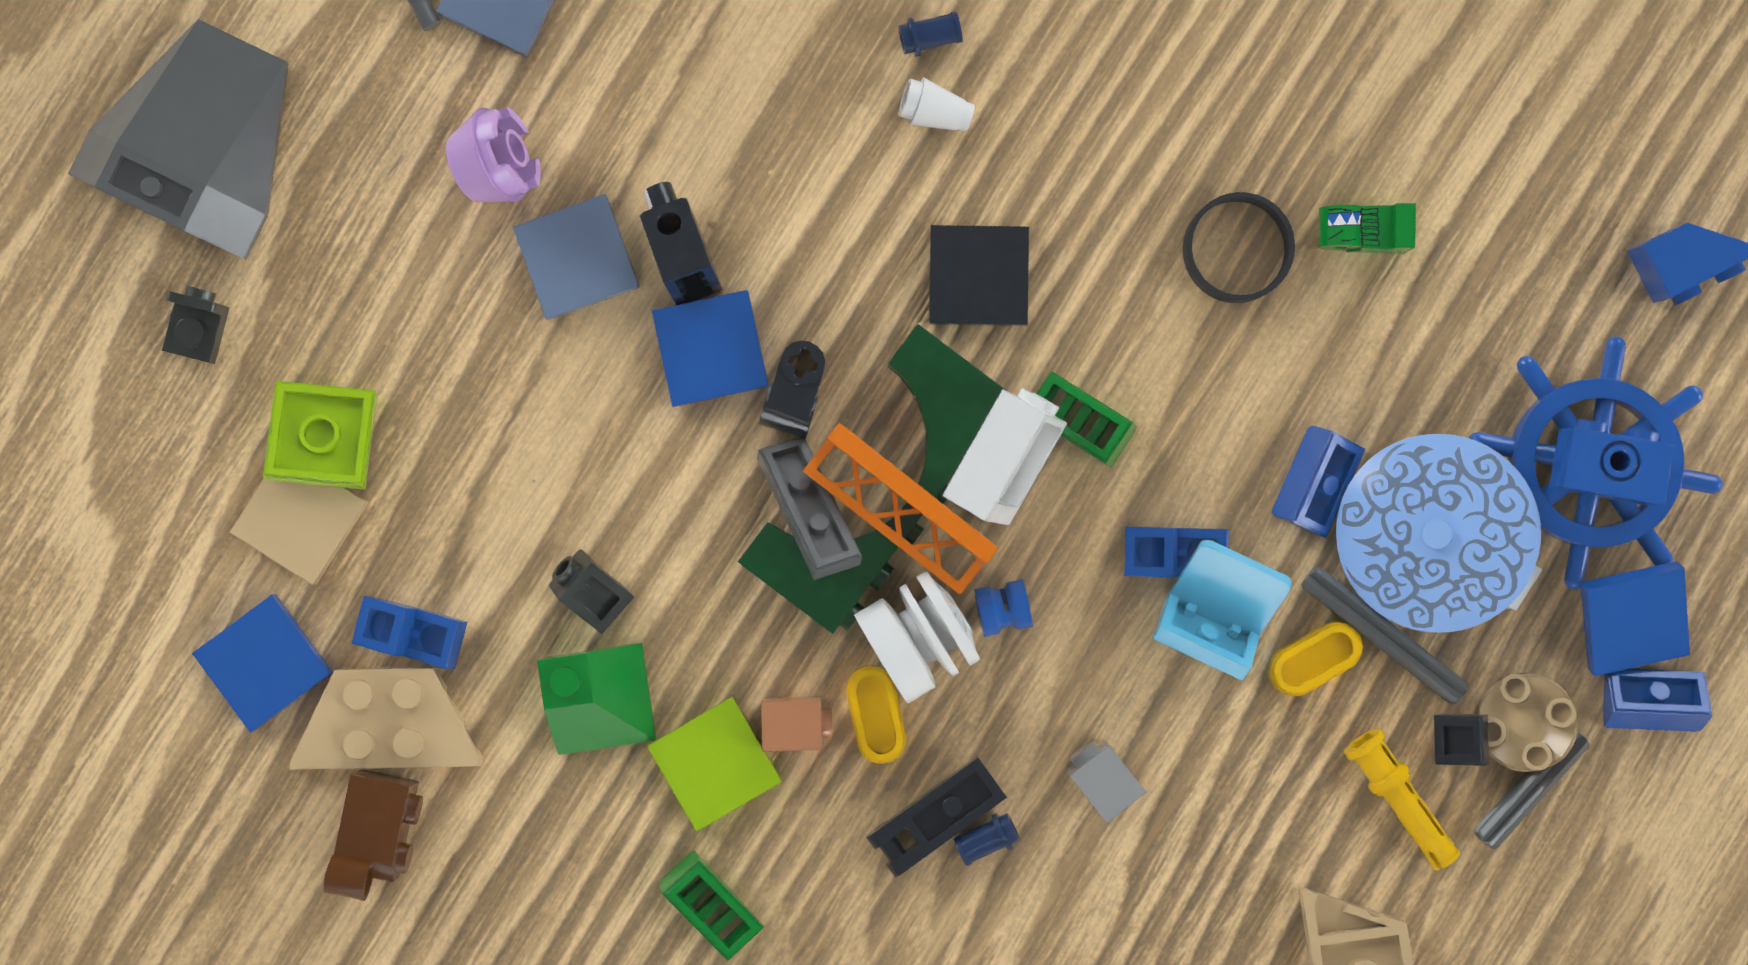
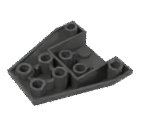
M198 19L89 130L68 174L179 229L247 260L268 217L289 63Z

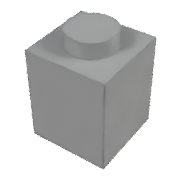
M1105 740L1098 746L1091 741L1070 757L1073 765L1066 770L1106 823L1146 793Z

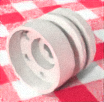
M928 571L916 577L927 597L919 602H916L906 584L899 587L906 607L899 614L883 598L854 614L875 653L907 703L912 702L936 687L929 668V664L938 660L952 676L959 673L948 655L949 652L959 647L970 666L981 660L976 652L972 636L973 631L948 590H945L932 579Z

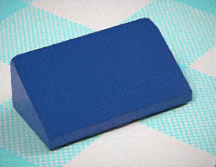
M1309 426L1272 508V514L1316 535L1327 538L1339 511L1343 495L1353 479L1365 448L1331 430Z
M1625 669L1604 674L1603 721L1606 728L1697 732L1701 731L1712 717L1705 672Z

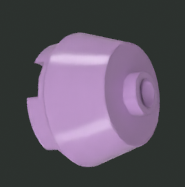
M506 107L498 111L496 109L479 108L447 140L446 156L450 171L461 191L474 202H519L524 198L527 191L538 187L540 184L541 165L539 157L530 160L527 148L521 137L528 134L529 131L512 109Z

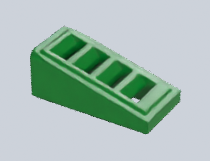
M1051 371L1036 394L1052 402L1060 389L1067 393L1055 416L1064 421L1077 400L1084 404L1070 426L1065 427L1061 436L1111 468L1135 433L1137 426L1126 417ZM1095 411L1101 416L1085 439L1079 433ZM1112 422L1118 427L1102 450L1096 444Z
M695 850L691 851L659 881L662 895L727 961L764 928L757 917ZM699 874L701 878L682 894L680 891ZM711 887L715 892L695 909L692 904ZM726 902L729 907L709 924L706 919ZM739 916L743 922L727 937L722 939L719 933Z

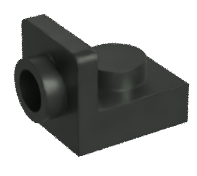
M186 286L184 295L169 291L166 301L172 302L174 305L162 351L215 364L230 308L214 303L216 293L191 286Z
M581 549L573 557L568 556L558 564L552 574L553 580L549 584L550 589L560 602L601 634L605 632L634 598L627 588L594 563L590 556Z

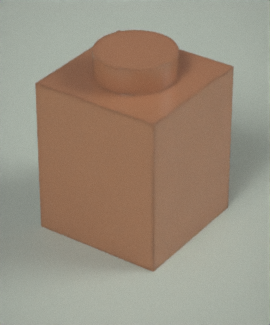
M822 696L763 698L761 701L762 752L822 750L823 738H832V708H822Z

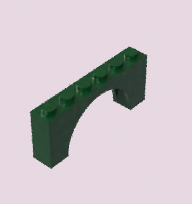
M917 324L890 359L887 367L906 384L923 418L926 435V454L918 485L944 504L947 498L942 495L948 487L947 482L958 469L1001 391L1005 389L921 325ZM906 503L901 510L914 508ZM921 513L900 516L902 537L911 544H914L924 530L917 523L922 517ZM893 517L885 524L896 532L895 519ZM767 522L737 562L833 634L839 625L848 631L856 620L854 614L865 608L857 602L869 586L878 591L892 573L894 567L887 562L898 549V546L878 530L854 538L862 555L861 564L814 580L794 536Z

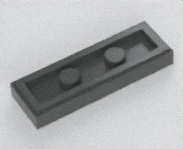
M797 437L759 449L757 460L814 580L859 566L862 555L833 495L803 472V469L814 456L806 439Z

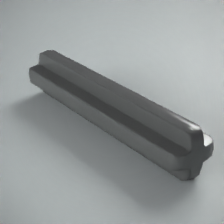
M1578 732L1572 749L1559 763L1542 771L1525 772L1475 827L1474 833L1477 838L1489 848H1498L1589 748L1587 739Z

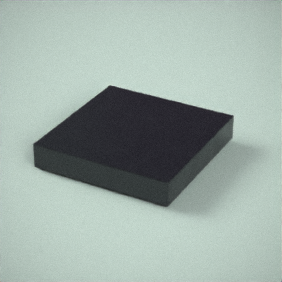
M931 225L929 325L1027 326L1029 227Z

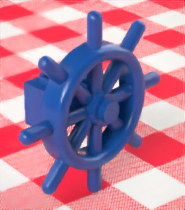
M1617 336L1611 337L1606 342L1600 378L1574 381L1556 388L1533 357H1521L1517 362V370L1538 400L1522 416L1512 438L1482 432H1475L1469 436V439L1492 448L1503 457H1508V461L1522 475L1534 496L1539 512L1541 530L1558 540L1570 544L1564 582L1568 588L1573 590L1581 588L1580 582L1585 581L1591 547L1617 546L1636 539L1654 566L1674 562L1672 554L1658 536L1654 527L1668 514L1678 497L1680 489L1715 494L1723 487V481L1718 475L1684 469L1683 444L1674 423L1675 419L1702 401V390L1694 385L1688 386L1661 405L1642 389L1620 381L1626 343L1621 337ZM1596 399L1592 421L1577 420L1568 407L1578 401ZM1616 404L1627 409L1639 420L1619 435L1611 434ZM1551 419L1559 429L1556 446L1538 443L1544 428ZM1535 462L1553 465L1550 482L1541 489L1536 477ZM1570 492L1579 493L1574 522L1561 515L1551 506ZM1599 497L1608 498L1622 518L1621 521L1607 526L1594 527Z

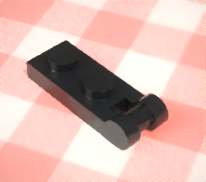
M976 756L892 818L877 826L866 838L874 849H881L889 860L886 866L893 876L897 877L1005 800L1007 796L979 757ZM907 828L916 840V843L904 849L896 835Z

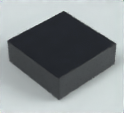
M1488 714L1434 715L1436 765L1485 766L1489 764Z

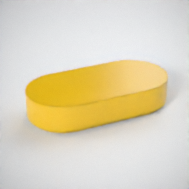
M1340 622L1325 623L1274 653L1268 664L1269 680L1278 691L1290 696L1304 695L1349 670L1359 661L1363 649L1361 637L1348 624Z
M876 665L863 666L850 676L846 689L856 740L860 752L866 759L874 763L885 764L897 759L906 745V733L897 691L893 680L885 669Z

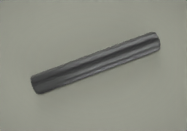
M1315 567L1304 578L1301 585L1305 591L1446 702L1455 704L1466 693L1468 689L1466 681L1390 621L1377 613L1325 570Z

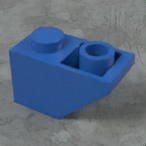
M1685 223L1628 250L1627 253L1653 303L1671 298L1673 304L1677 305L1702 293L1699 284L1712 277H1715L1717 282L1720 283L1744 272L1746 268L1743 261L1748 259V242Z

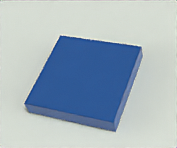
M748 290L652 310L672 407L769 387Z
M1678 561L1580 582L1587 667L1593 676L1690 655L1685 568Z
M276 594L267 597L192 653L250 733L256 731L333 674L331 668Z

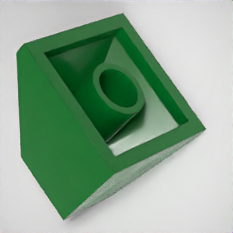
M642 643L555 655L537 660L544 712L558 755L656 740Z

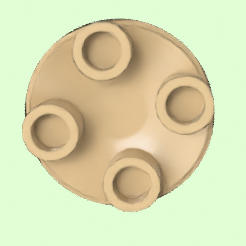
M1532 673L1511 674L1494 683L1486 691L1477 709V714H1488L1489 755L1499 764L1515 771L1537 772L1548 769L1564 759L1576 741L1578 715L1575 705L1568 693L1559 684L1545 676Z

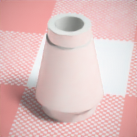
M924 77L921 82L910 78L902 96L898 116L908 119L909 125L966 132L971 123L975 105L966 102L965 99Z

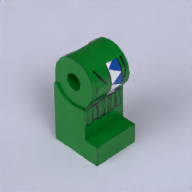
M1416 203L1376 206L1332 205L1319 208V249L1340 250L1348 253L1404 254L1415 248Z

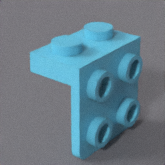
M1204 540L1200 542L1166 596L1152 639L1243 681L1251 670L1259 636L1289 594L1292 581L1287 575L1211 540Z

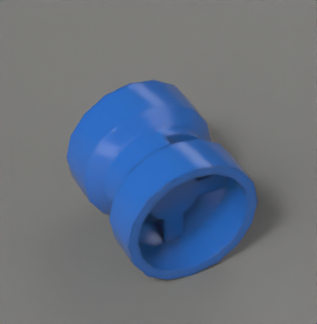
M1023 579L1007 582L1005 587L994 590L989 586L974 589L984 637L999 634L1002 628L1010 626L1018 630L1033 627L1030 605ZM1005 604H1007V609H1008V610H1006V611H1005V609H1004V605H1005Z

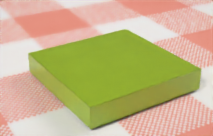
M275 381L263 478L267 481L365 490L377 400L376 391Z
M734 695L647 746L696 832L782 782V778L767 752H762V744Z

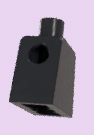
M660 182L648 187L644 191V196L650 210L641 213L640 218L663 283L675 304L680 305L693 302L722 291L723 289L706 243L687 198L677 199L671 182Z

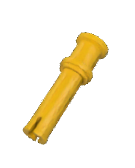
M1375 728L1362 734L1344 750L1348 760H1355L1370 781L1368 788L1372 794L1384 797L1412 839L1425 854L1431 867L1437 871L1441 867L1445 868L1452 864L1461 853L1444 832L1423 799L1420 798L1409 781L1410 773L1406 763L1397 761L1383 741L1385 734L1381 728Z

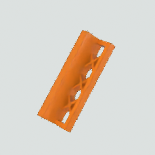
M841 423L836 425L828 435L826 442L803 469L805 474L959 595L962 594L984 564H987L999 549ZM835 446L852 459L854 480L833 483L817 470ZM858 465L875 478L860 479ZM883 483L891 490L893 511L872 514L863 507L860 485ZM855 486L857 501L839 487ZM897 495L914 509L899 510ZM921 513L930 520L933 542L911 544L902 537L900 516ZM894 517L896 532L879 518ZM937 527L954 540L938 541ZM960 544L976 558L960 579L956 580L942 569L939 547ZM934 548L935 562L918 549Z

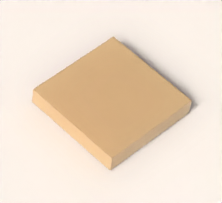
M263 479L229 533L311 585H317L369 501L348 488L267 481Z

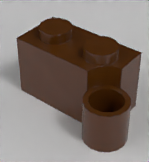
M359 770L350 775L334 854L328 863L324 878V893L365 901L370 892L373 878L394 882L399 878L400 873L406 874L413 852V845L406 843L410 824H417L423 804V796L416 795L419 781L367 770Z

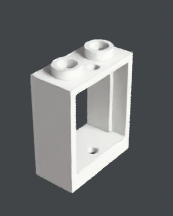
M1021 388L1018 395L1002 390L942 496L984 521L1010 525L1067 425V422L1055 416L1059 407L1024 388Z

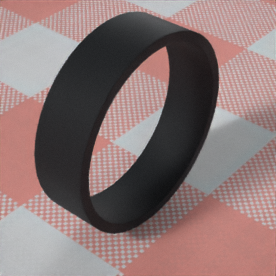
M1247 192L1228 193L1210 201L1193 217L1187 227L1183 240L1184 264L1192 281L1208 296L1227 303L1250 302L1274 290L1287 276L1295 255L1294 233L1285 214L1270 200ZM1228 202L1249 203L1264 210L1278 225L1284 242V259L1278 275L1265 289L1247 295L1226 293L1212 286L1199 272L1192 252L1194 231L1201 217L1217 205Z

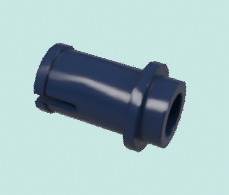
M956 11L914 22L913 18H908L907 24L898 25L904 54L913 53L915 57L921 56L922 50L963 42L962 29Z
M997 813L992 814L993 820L961 836L954 837L955 845L966 866L1004 847L1008 851L1013 849L1012 844L1019 841L1020 837L1008 813L1000 817Z

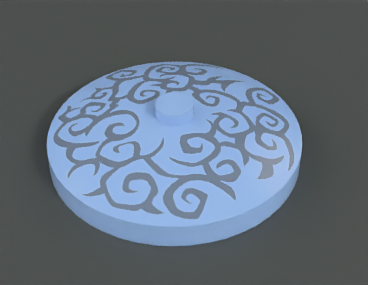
M1427 434L1410 437L1384 448L1360 468L1349 483L1339 507L1336 523V541L1343 570L1352 587L1367 605L1383 617L1401 626L1424 632L1442 633L1464 630L1480 625L1501 613L1520 595L1527 585L1538 560L1541 545V525L1537 504L1528 484L1519 471L1501 454L1480 442L1462 436Z

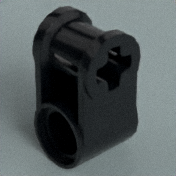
M800 340L791 343L785 348L774 382L770 384L759 425L806 439L819 396H817L825 369L823 352L817 345L810 341ZM807 349L811 351L810 359L817 363V368L815 372L811 370L806 371L803 378L795 376L796 367L789 364V359L791 355L800 356L802 350Z

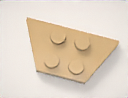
M437 667L336 669L290 761V770L475 767L483 765V756L480 750L475 748L463 724L465 721L457 705L452 703L447 693V686Z
M1307 888L1299 889L1310 965H1413L1406 922Z

